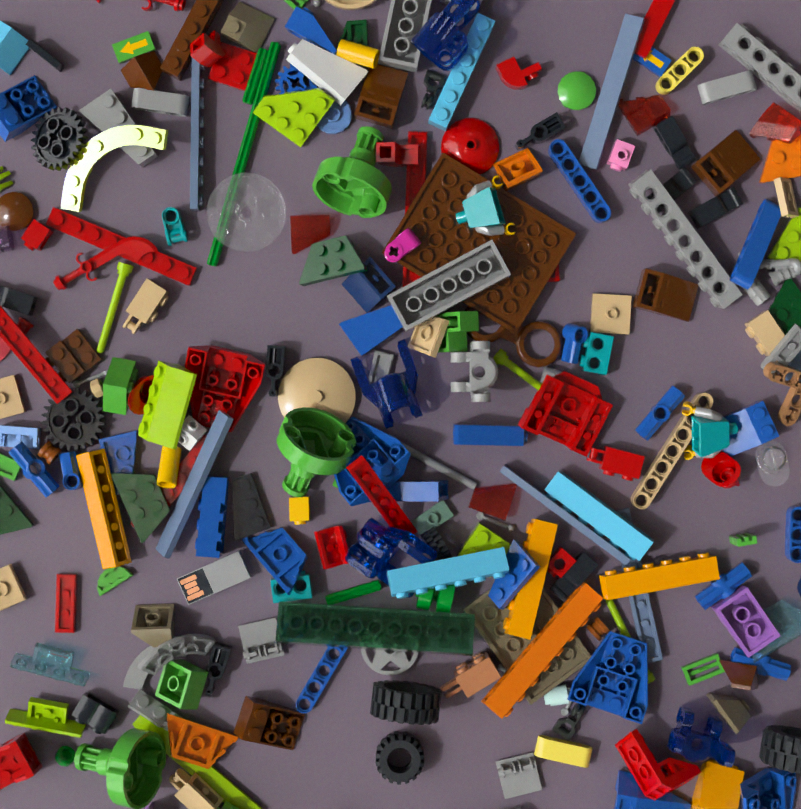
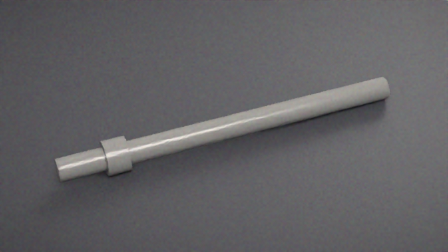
M402 443L411 453L410 456L467 487L475 489L477 483Z

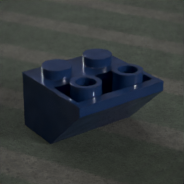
M371 257L363 263L368 267V271L352 274L342 283L343 287L366 313L396 288Z

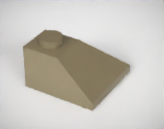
M239 1L229 14L221 34L224 38L257 53L258 49L262 47L275 18Z
M136 605L131 633L152 647H158L162 643L173 639L175 636V605Z
M715 693L706 694L726 724L737 734L751 717L748 713L750 708L744 700L740 701L733 696Z

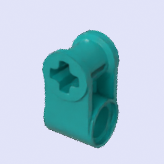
M173 207L164 209L162 220L168 246H172V243L180 241L188 242L181 213ZM171 211L176 213V219L173 222H169L167 219V214Z

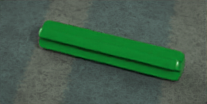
M258 49L242 99L245 104H253L268 54L267 49Z
M379 580L326 595V603L330 606L380 591L382 586Z

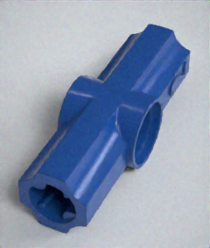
M672 385L658 403L651 408L647 416L635 428V431L648 441L663 422L669 418L670 414L685 398V395ZM658 408L664 410V416L660 419L655 415Z
M23 441L8 452L23 470V475L35 484L45 498L59 487L45 469V464L33 455ZM31 465L37 468V474L31 471Z
M742 562L726 574H720L719 580L711 581L708 587L694 596L704 610L720 599L729 597L736 591L739 585L752 577L750 571Z
M734 647L730 655V662L757 666L759 675H769L787 681L791 673L790 664L772 659V657L759 652L748 658L741 648Z

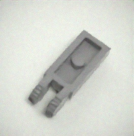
M794 324L770 355L761 363L763 370L766 364L776 360L778 361L777 363L788 366L801 350V328L798 325ZM772 370L771 373L779 374L780 372L777 370Z
M140 689L128 705L130 709L159 728L162 727L167 731L168 725L165 722L167 713L181 717Z

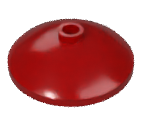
M464 118L454 122L444 133L441 142V153H445L481 175L488 171L495 163L499 153V141L493 128L486 122L476 118ZM473 142L474 148H468L467 143Z

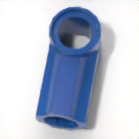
M568 323L562 331L565 343L561 361L577 364L581 345L587 340L588 331L585 327Z
M76 451L59 454L63 473V485L68 490H78L83 486ZM72 476L77 478V485L74 487L69 484V479Z

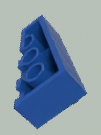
M207 476L202 487V499H199L198 503L200 518L197 519L198 538H196L195 542L196 556L220 558L224 553L229 477Z

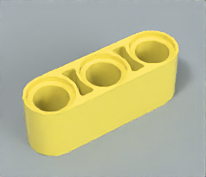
M691 47L656 82V91L661 95L669 94L701 63L704 58L702 49ZM690 53L697 55L698 60L696 62L690 60ZM675 67H681L684 70V75H678L675 72ZM661 81H668L670 88L664 89L661 86Z
M538 735L534 755L548 760L588 768L593 748L585 744Z

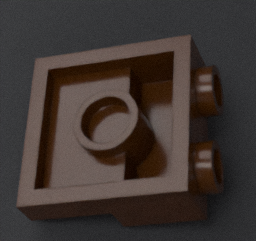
M76 329L45 352L47 355L45 359L52 367H57L60 371L58 373L65 382L68 381V383H73V381L80 378L102 360L79 329Z

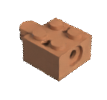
M480 651L472 656L473 660L466 663L464 661L455 667L457 669L454 671L455 678L440 687L442 692L448 690L444 694L446 698L461 690L464 691L468 698L501 678L499 670L487 651L484 653Z

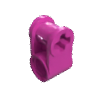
M409 227L387 245L384 256L389 262H397L407 253L409 254L422 242ZM390 249L398 250L396 254L397 257L395 255H389Z

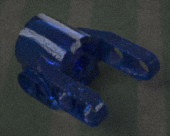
M451 0L441 13L435 12L410 40L411 43L443 71L453 69L468 51L467 37L462 30L480 10L479 0ZM477 3L476 9L471 11V7ZM453 5H458V7L451 13V7ZM464 18L463 24L457 26L458 22ZM444 56L450 57L448 61L441 60Z
M405 339L397 341V347L406 371L385 375L375 383L369 384L362 362L358 357L350 359L363 395L379 409L386 429L394 427L391 413L399 408L409 407L412 416H415V418L423 416L415 396L418 373Z
M371 517L357 533V542L348 549L345 560L368 578H375L377 576L378 579L389 586L387 571L397 569L390 562L399 548L421 564L435 561L437 553L432 547L411 532L390 526L387 528ZM407 542L412 543L415 547L410 546ZM423 553L429 555L431 558L425 557ZM353 554L357 556L359 559H355L351 555ZM409 593L407 598L412 597L414 593Z
M680 706L676 718L677 725L671 729L667 744L671 752L681 754L685 759L697 763L706 761L710 757L715 758L720 765L731 768L735 760V750L728 743L719 739L723 728V720L719 716L709 714L706 727L703 728L704 733L691 730L695 717L694 712L689 708ZM694 739H700V744L697 747L692 746Z

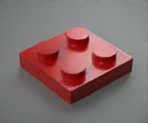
M221 42V47L226 50V55L212 65L208 79L245 91L257 53Z

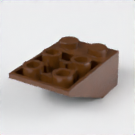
M377 64L375 69L369 68L355 110V119L392 129L408 73Z
M734 130L694 163L691 168L713 195L717 196L755 165L760 158L740 133Z
M645 268L641 272L632 308L689 322L698 284Z
M245 696L234 733L244 741L293 750L305 713L263 699Z

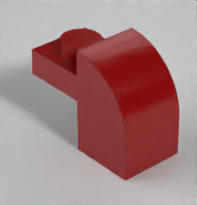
M215 30L209 35L201 34L190 44V56L205 67H211L226 55V50L221 47L220 34Z
M514 56L497 64L495 68L504 85L514 90L525 89L528 85L526 79L528 81L536 79L542 70L539 62L521 70Z
M376 142V163L391 167L420 165V145Z

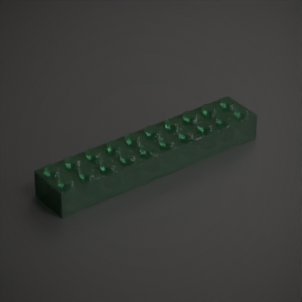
M279 601L275 641L283 644L473 656L476 616L475 614Z

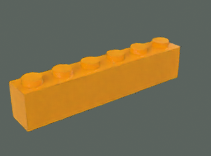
M105 449L76 455L102 568L107 569L132 563Z
M531 519V522L527 524L526 533L528 536L522 546L540 565V568L508 604L509 615L508 618L504 619L503 623L504 633L531 640L558 524L538 519Z
M709 552L697 554L698 557L696 558L683 556L679 557V561L672 562V559L660 561L661 564L658 565L645 563L642 564V568L635 569V566L624 567V571L617 572L616 569L607 570L604 575H599L602 597L606 600L719 580L716 556L709 555Z

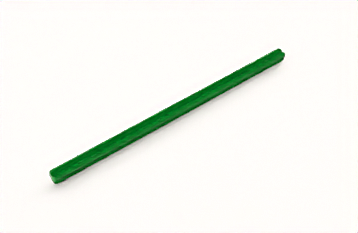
M277 42L270 43L207 260V264L217 267L260 121V118L253 111L268 93L281 49V44Z

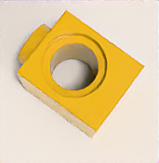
M309 496L289 497L290 521H294L295 525L306 524V521L310 520Z

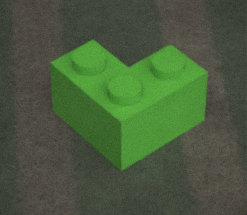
M478 311L447 312L436 315L449 321L438 353L467 352V332L479 331Z
M112 358L103 383V411L122 415L127 414L129 408L128 397L134 388L133 381H137L139 370L136 369V361Z

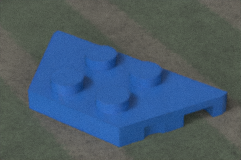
M283 528L273 530L272 532L260 533L256 537L243 538V543L287 595H290L308 558L307 555Z

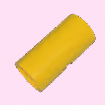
M341 39L336 55L349 62L375 69L379 61L380 50Z
M162 446L156 483L158 486L163 488L176 487L181 457L180 447L177 446L176 449Z

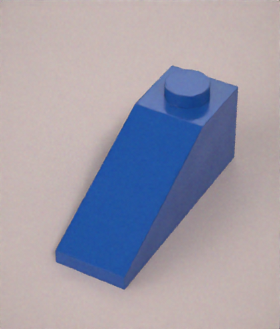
M296 6L285 25L287 31L336 55L337 50L313 16L314 13L305 7L301 9Z

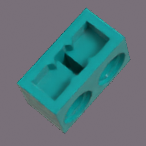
M592 332L588 334L587 340L583 343V347L586 348L585 355H581L579 366L582 367L581 371L607 375L613 336ZM596 338L602 341V347L599 350L593 347V341ZM593 357L599 362L598 367L595 369L589 366V360Z
M305 570L301 571L297 581L303 580L307 586L305 589L300 590L295 584L290 595H287L286 592L278 591V583L274 578H271L273 603L312 598L310 573H305Z

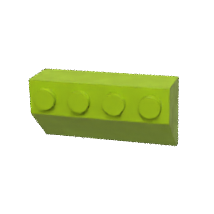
M158 361L154 370L153 382L149 388L147 404L144 406L142 422L138 428V435L146 441L171 449L177 448L197 374L179 364Z

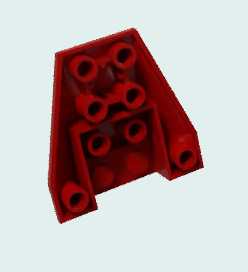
M213 345L189 346L185 368L197 374L190 398L193 419L202 426L211 428L218 411H224L234 419L228 431L232 433L262 383L265 363L251 354Z

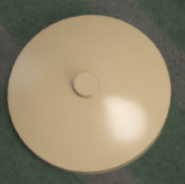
M309 358L298 362L286 372L279 386L278 403L284 418L293 409L310 407L329 412L346 423L355 407L356 392L350 375L339 364L328 359Z

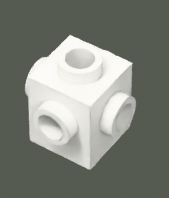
M189 415L184 420L178 442L190 451L202 438L207 429Z

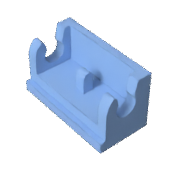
M0 425V446L15 447L23 441L30 449H40L41 428Z

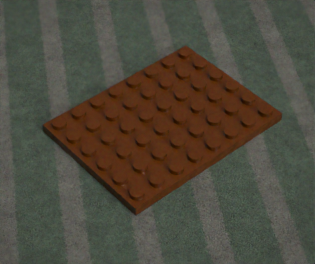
M442 153L387 245L410 227L422 243L409 254L407 253L397 263L423 277L486 242L493 240L511 275L464 300L463 303L516 334L576 233L502 188L496 190L505 223L515 224L514 226H508V231L511 233L516 232L515 234L506 235L504 233L503 235L488 236L478 233L475 228H470L468 222L459 224L456 220V213L464 211L462 202L467 199V194L476 184L485 182L487 179L445 153ZM390 249L389 255H395L397 257L396 254L398 250Z

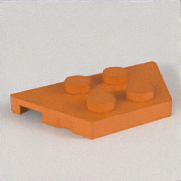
M784 110L780 111L759 180L761 184L774 181V179L779 177L787 179L801 177V126Z
M167 713L170 754L173 758L209 769L216 759L221 757L226 752V749L238 740V737Z

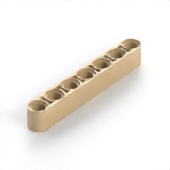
M698 393L691 400L694 408L697 406L701 407L699 405V398L702 396L707 399V404L704 408L711 409L713 405V398L708 393ZM681 416L631 495V503L634 507L646 509L651 504L692 439V423L689 422L688 416ZM681 429L686 431V437L683 440L678 438V431ZM671 445L676 448V453L673 456H669L667 453V449ZM660 462H664L666 469L659 473L657 465ZM650 478L655 480V486L652 489H648L646 486ZM639 495L645 497V502L642 505L636 503V498Z

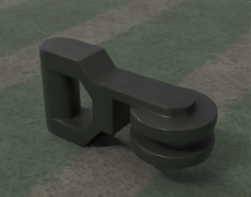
M427 70L423 83L427 88L426 92L434 95L428 97V93H426L421 108L427 106L426 110H429V107H432L437 90L442 89L445 75ZM428 79L438 81L439 85L435 87L429 85Z
M576 703L570 713L571 716L575 715L576 719L574 720L569 716L558 719L552 730L569 741L575 733V725L583 715L585 706H580L579 703ZM568 723L571 725V729L567 731L561 727V724Z

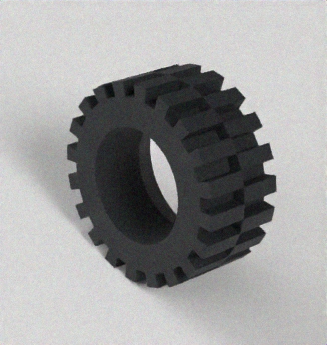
M398 680L374 682L370 714L376 718L379 717L381 720L395 721L401 724H435L439 720L442 691L434 686L416 682L410 683Z

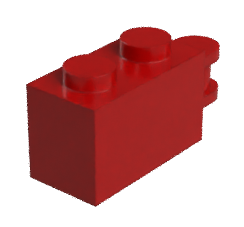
M604 446V450L590 449L589 458L587 457L586 460L599 463V469L603 470V474L614 476L615 473L621 474L622 479L633 481L634 478L639 479L645 456ZM598 452L603 453L601 461L596 460Z

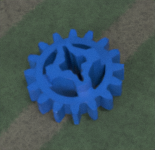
M291 63L289 69L285 66L283 67L284 73L278 72L280 79H275V82L279 84L275 89L276 91H281L279 94L286 93L283 87L284 82L289 86L287 92L317 88L310 79H308L309 87L304 84L306 76ZM293 72H298L296 75H289ZM299 81L301 87L296 86L293 88L292 82L297 83Z

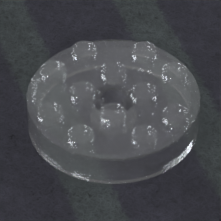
M238 173L221 181L211 192L207 202L206 217L212 234L221 244L235 251L251 252L267 247L279 236L285 224L286 206L281 192L270 180L254 173ZM244 207L249 208L251 211L249 218L241 215Z

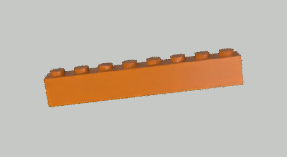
M583 582L562 604L481 702L501 719L504 716L508 717L513 711V705L525 697V691L529 686L533 687L537 683L539 674L542 671L548 670L551 666L550 661L563 652V646L566 642L574 639L577 634L576 630L588 622V616L592 611L596 612L602 604L600 602L603 598L587 583Z

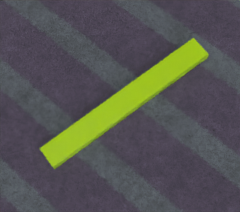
M141 715L132 724L135 728L158 733L163 739L166 754L189 774L193 775L196 772L223 798L222 802L228 801L239 809H263L214 766L206 769L171 757L169 734L164 728H159Z

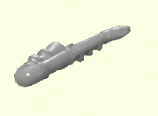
M795 258L762 260L759 269H775L774 272H769V275L777 287L782 281L796 278L801 274V261Z

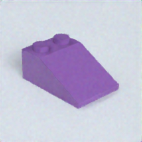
M744 585L738 587L729 597L721 599L711 606L748 658L780 637V634L748 587Z

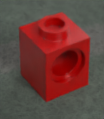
M33 219L21 239L25 241L24 245L30 250L34 251L37 249L41 251L54 232Z
M560 546L550 557L547 571L553 577L558 575L562 578L576 560ZM563 559V567L555 568V560Z

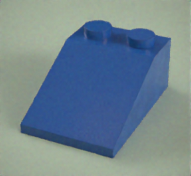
M756 401L723 416L729 423L735 422L738 427L737 434L729 435L730 445L722 449V452L730 457L779 437L764 401Z

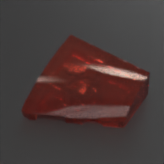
M653 95L649 98L636 97V100L629 101L620 99L618 104L637 136L669 117L671 109L661 95Z
M773 102L758 119L749 135L752 138L756 136L767 137L769 141L780 140L783 143L791 144L801 134V120Z
M330 215L290 216L292 254H297L299 251L310 247L313 243L330 236Z
M517 484L475 488L468 507L506 520Z

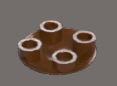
M9 192L1 196L0 226L10 231H18L28 227L33 218V206L30 199L18 192Z

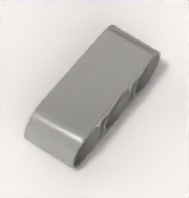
M752 70L708 81L697 86L702 105L757 90Z
M134 88L131 108L140 111L187 117L190 97L176 93Z

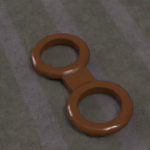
M468 306L465 311H474V309ZM542 321L531 322L526 326L521 325L516 334L502 326L491 335H482L476 331L467 332L475 341L495 342L502 338L515 344L521 360L529 366L538 368L555 362L562 349V340L557 329L551 324ZM542 329L551 334L554 340V349L550 356L538 360L527 355L523 343L529 332Z

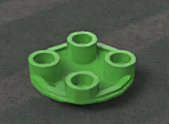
M575 71L568 73L561 79L558 84L557 93L559 100L565 108L581 110L593 102L596 95V87L589 75L584 72Z

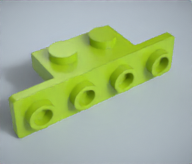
M30 697L28 701V712L10 709L5 719L6 724L79 738L82 737L86 727V723L83 725L77 721L67 719L69 704Z

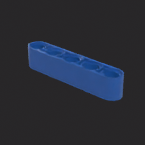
M561 139L554 140L548 148L549 156L591 218L596 223H604L611 216L609 206L568 145ZM560 145L562 153L556 154L553 151V146ZM565 161L573 163L572 170L564 168ZM576 177L583 178L584 185L577 186L574 179ZM592 193L595 196V201L588 202L585 195ZM598 209H603L606 212L604 219L597 216L596 211Z
M768 199L763 200L730 276L731 282L747 290L755 280L781 217L778 204Z

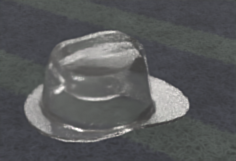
M773 440L759 445L755 452V459L761 480L770 486L784 484L790 474V467L784 447L779 442Z

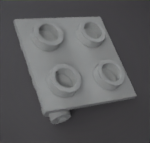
M276 617L238 626L244 650L243 656L247 664L285 655Z
M533 752L495 761L505 799L542 790Z

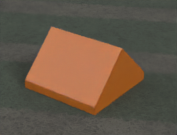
M528 147L493 164L497 175L500 176L499 179L503 183L505 191L515 188L541 175L543 172Z

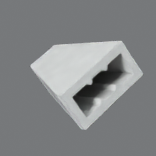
M303 39L299 44L294 42L288 50L290 55L286 60L321 90L334 98L340 106L368 73L366 69Z

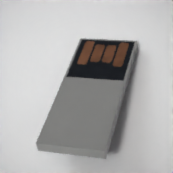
M237 551L178 577L177 581L188 605L247 580L251 578V575L240 551Z

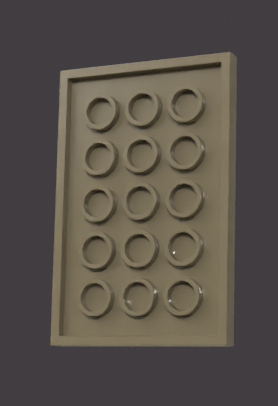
M491 588L463 608L506 671L558 610L544 588L542 589L531 640L504 633V619L508 618L510 610L507 609L508 605L504 610L496 606L488 596ZM577 635L572 641L566 642L563 646V652L558 657L555 656L550 661L551 666L548 670L542 671L539 674L537 683L533 687L529 686L525 691V699L530 705L583 667L589 660L591 655Z

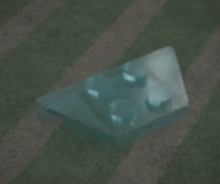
M783 600L763 610L780 634V637L753 654L754 663L801 636V610L791 607L789 603Z

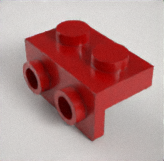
M342 525L314 532L323 569L351 563L352 554L347 546V534Z

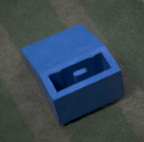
M35 75L0 93V136L5 142L23 133L37 123L40 117L44 118L45 112L50 113L51 109L57 108Z

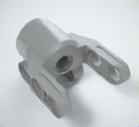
M472 341L470 352L450 353V363H469V382H450V392H470L471 402H491L489 388L497 380L498 367L493 358L489 356L490 341ZM478 366L482 367L485 371L484 376L481 378L474 375V369Z

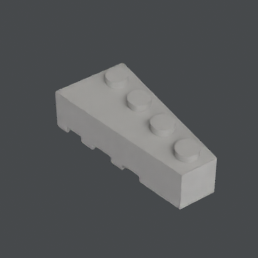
M109 89L78 110L102 132L118 126L137 125L112 89ZM140 145L120 147L142 168L158 157L151 147Z

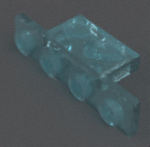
M38 642L34 647L33 657L15 653L10 662L11 668L74 685L85 686L90 677V672L72 668L75 652Z

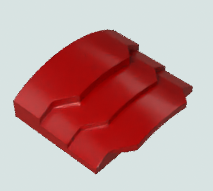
M566 371L555 376L547 374L529 408L526 407L518 426L536 435L541 434L567 446L570 450L587 457L613 404L602 399L597 385Z

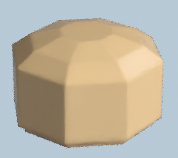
M99 378L90 381V389L94 396L97 398L102 397V381Z

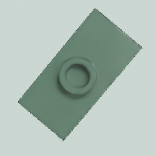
M443 500L417 516L411 522L421 535L432 527L437 528L454 515Z

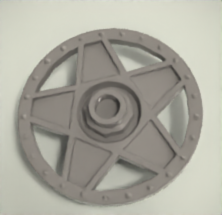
M384 617L374 621L367 627L361 640V653L366 664L375 672L383 675H397L406 671L415 662L419 651V641L415 630L406 621L396 617ZM384 622L381 634H368L376 625ZM394 622L404 625L411 633L398 634ZM415 643L414 654L411 660L408 661L404 650ZM365 645L376 651L372 663L366 655ZM390 661L400 668L392 671L382 670Z

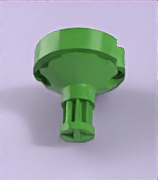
M361 127L357 132V141L349 157H331L320 163L312 187L316 196L324 204L340 213L349 216L355 214L362 218H372L384 213L392 192V186L388 178L374 167L376 163V142H383L384 135L373 127Z
M302 407L288 412L276 439L279 450L291 462V470L285 476L282 487L292 496L303 497L307 494L310 488L309 483L316 474L334 475L342 472L347 467L356 444V439L351 429L341 419L324 410Z
M132 728L119 738L113 749H100L93 747L91 744H81L75 753L74 764L77 770H91L99 775L106 776L108 795L113 803L132 809H141L152 801L159 790L162 782V770L166 765V750L163 739L158 733Z

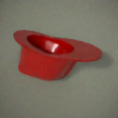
M154 375L139 378L130 392L128 406L134 414H144V406L147 404L149 388L152 385Z
M721 451L714 458L703 459L701 464L702 473L715 485L723 488L740 486L741 466L728 454Z

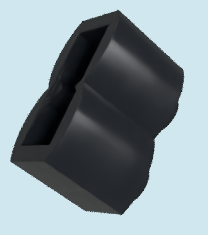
M85 692L72 715L78 723L83 725L85 723L89 724L92 727L91 730L95 733L106 734L119 711L92 694Z

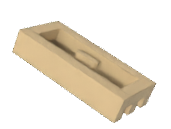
M782 177L774 179L781 216L792 219L798 217L799 214L791 179Z

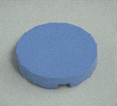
M334 101L317 124V127L322 132L334 135L346 130L352 120V111L349 103L344 101L340 106Z

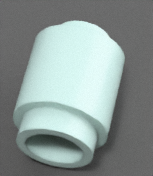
M566 684L557 685L544 695L545 705L569 704L567 698L570 688H567Z

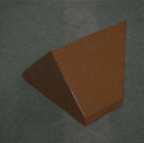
M155 51L133 57L121 69V72L130 88H143L154 91L162 73L160 68L162 64Z
M719 660L731 682V687L750 691L758 689L757 666Z

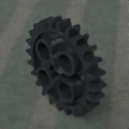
M58 107L57 110L51 109V114L45 112V119L39 118L41 124H35L38 129L37 131H32L36 136L31 139L35 143L31 149L35 150L33 156L37 157L36 161L41 163V166L53 171H61L62 168L67 170L68 165L74 166L73 160L79 161L78 154H84L81 149L82 147H87L83 142L88 139L84 135L88 129L84 128L86 122L82 121V116L66 107L64 109Z
M76 388L75 393L72 392L59 404H56L52 399H48L51 405L44 406L48 412L42 414L43 417H46V420L41 422V424H47V428L43 431H49L50 434L47 438L54 437L53 444L60 442L61 449L65 445H67V451H70L73 446L75 451H78L80 445L83 449H86V443L94 444L92 438L99 439L97 432H104L99 428L100 425H106L105 422L101 421V418L106 417V415L100 414L103 407L97 406L100 400L93 401L94 394H91L89 397L87 396V390H84L81 394L80 388ZM71 400L76 402V409L74 411L68 408V403ZM84 405L85 409L82 412H80L79 415L76 417L77 423L70 424V422L72 421L70 417L76 416L80 411L81 407ZM86 412L92 416V420L89 423L83 420ZM59 415L64 418L62 426L56 424V418ZM68 424H70V426L68 427L67 431H66L65 433H63V432H62L63 429H64L65 427H67ZM73 428L79 430L78 438L72 437L71 431Z

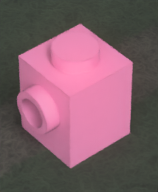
M617 139L607 161V164L611 165L610 168L621 172V170L625 171L635 146Z

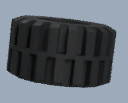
M396 731L393 735L389 733L377 746L375 762L379 774L381 773L385 780L386 778L389 779V782L392 784L393 782H397V785H401V782L407 784L410 783L409 780L411 779L414 781L417 775H420L422 772V767H424V751L420 741L416 740L414 735H407V732L404 731L403 733ZM403 748L410 752L412 758L408 765L396 767L389 762V753L394 749Z

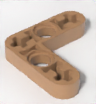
M769 362L763 370L765 377L773 382L790 387L778 412V420L786 426H791L795 424L801 413V382L798 381L799 378L801 379V370L777 362ZM772 370L779 371V375L777 373H771ZM793 372L792 378L786 381V375ZM800 395L799 400L793 403L794 396Z

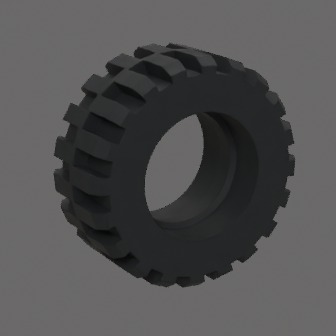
M781 725L767 726L763 730L759 753L761 761L780 770L801 774V728Z

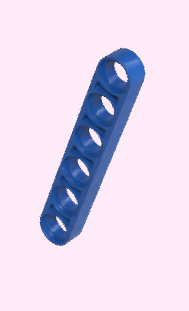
M351 611L344 618L297 698L296 708L299 712L308 713L312 710L362 624V616L359 612ZM351 615H356L359 618V623L355 626L350 625L348 622V618ZM341 632L349 634L347 642L339 640L338 635ZM330 649H337L340 653L339 657L336 659L330 658L328 654ZM322 665H326L330 669V673L326 676L319 673V667ZM317 682L320 685V690L318 692L310 691L309 684ZM301 699H308L310 707L307 709L301 708L299 701Z

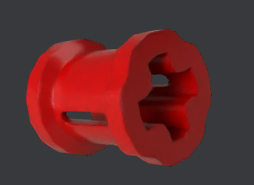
M19 316L17 325L26 335L34 325Z

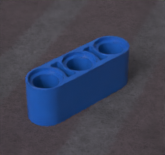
M793 505L786 511L785 556L792 562L801 563V516L797 520L793 518L794 511L800 510L801 512V507ZM799 529L800 536L794 539L793 531ZM798 548L800 554L797 558H793L792 552Z

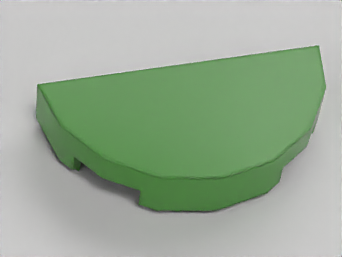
M122 566L106 569L98 580L97 590L99 595L101 596L133 576L129 569Z

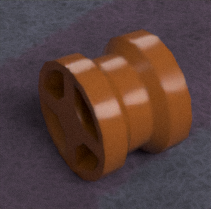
M49 440L40 449L37 456L44 458L46 463L51 465L62 450L55 448Z
M598 617L594 619L592 624L586 626L598 641L602 639L605 633L608 634L610 631Z

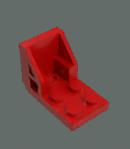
M637 729L631 731L615 744L644 796L657 800L702 773L697 765L670 757L657 763L654 754L649 750L643 736Z
M25 733L0 745V790L14 782L18 783L33 777L43 767Z

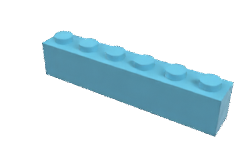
M477 13L431 113L428 124L446 132L494 28L495 20Z
M561 470L556 473L544 489L547 492L546 495L551 500L560 501L566 511L576 513L582 523L592 525L594 532L601 537L604 535L608 537L610 544L616 548L621 547L626 551L625 555L632 560L637 559L640 561L654 543L653 538Z
M501 547L387 571L391 596L402 599L408 597L409 593L416 592V595L428 593V589L435 588L436 591L447 589L448 585L455 584V587L466 585L467 581L474 580V583L486 581V578L491 576L494 579L503 578L508 573L509 566L505 549Z

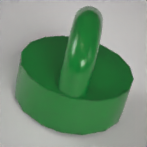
M62 746L55 753V760L61 766L68 767L74 761L75 751L69 746Z

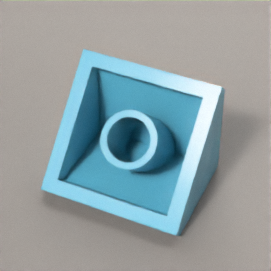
M0 21V68L11 75L30 48L25 45L28 42L25 37Z

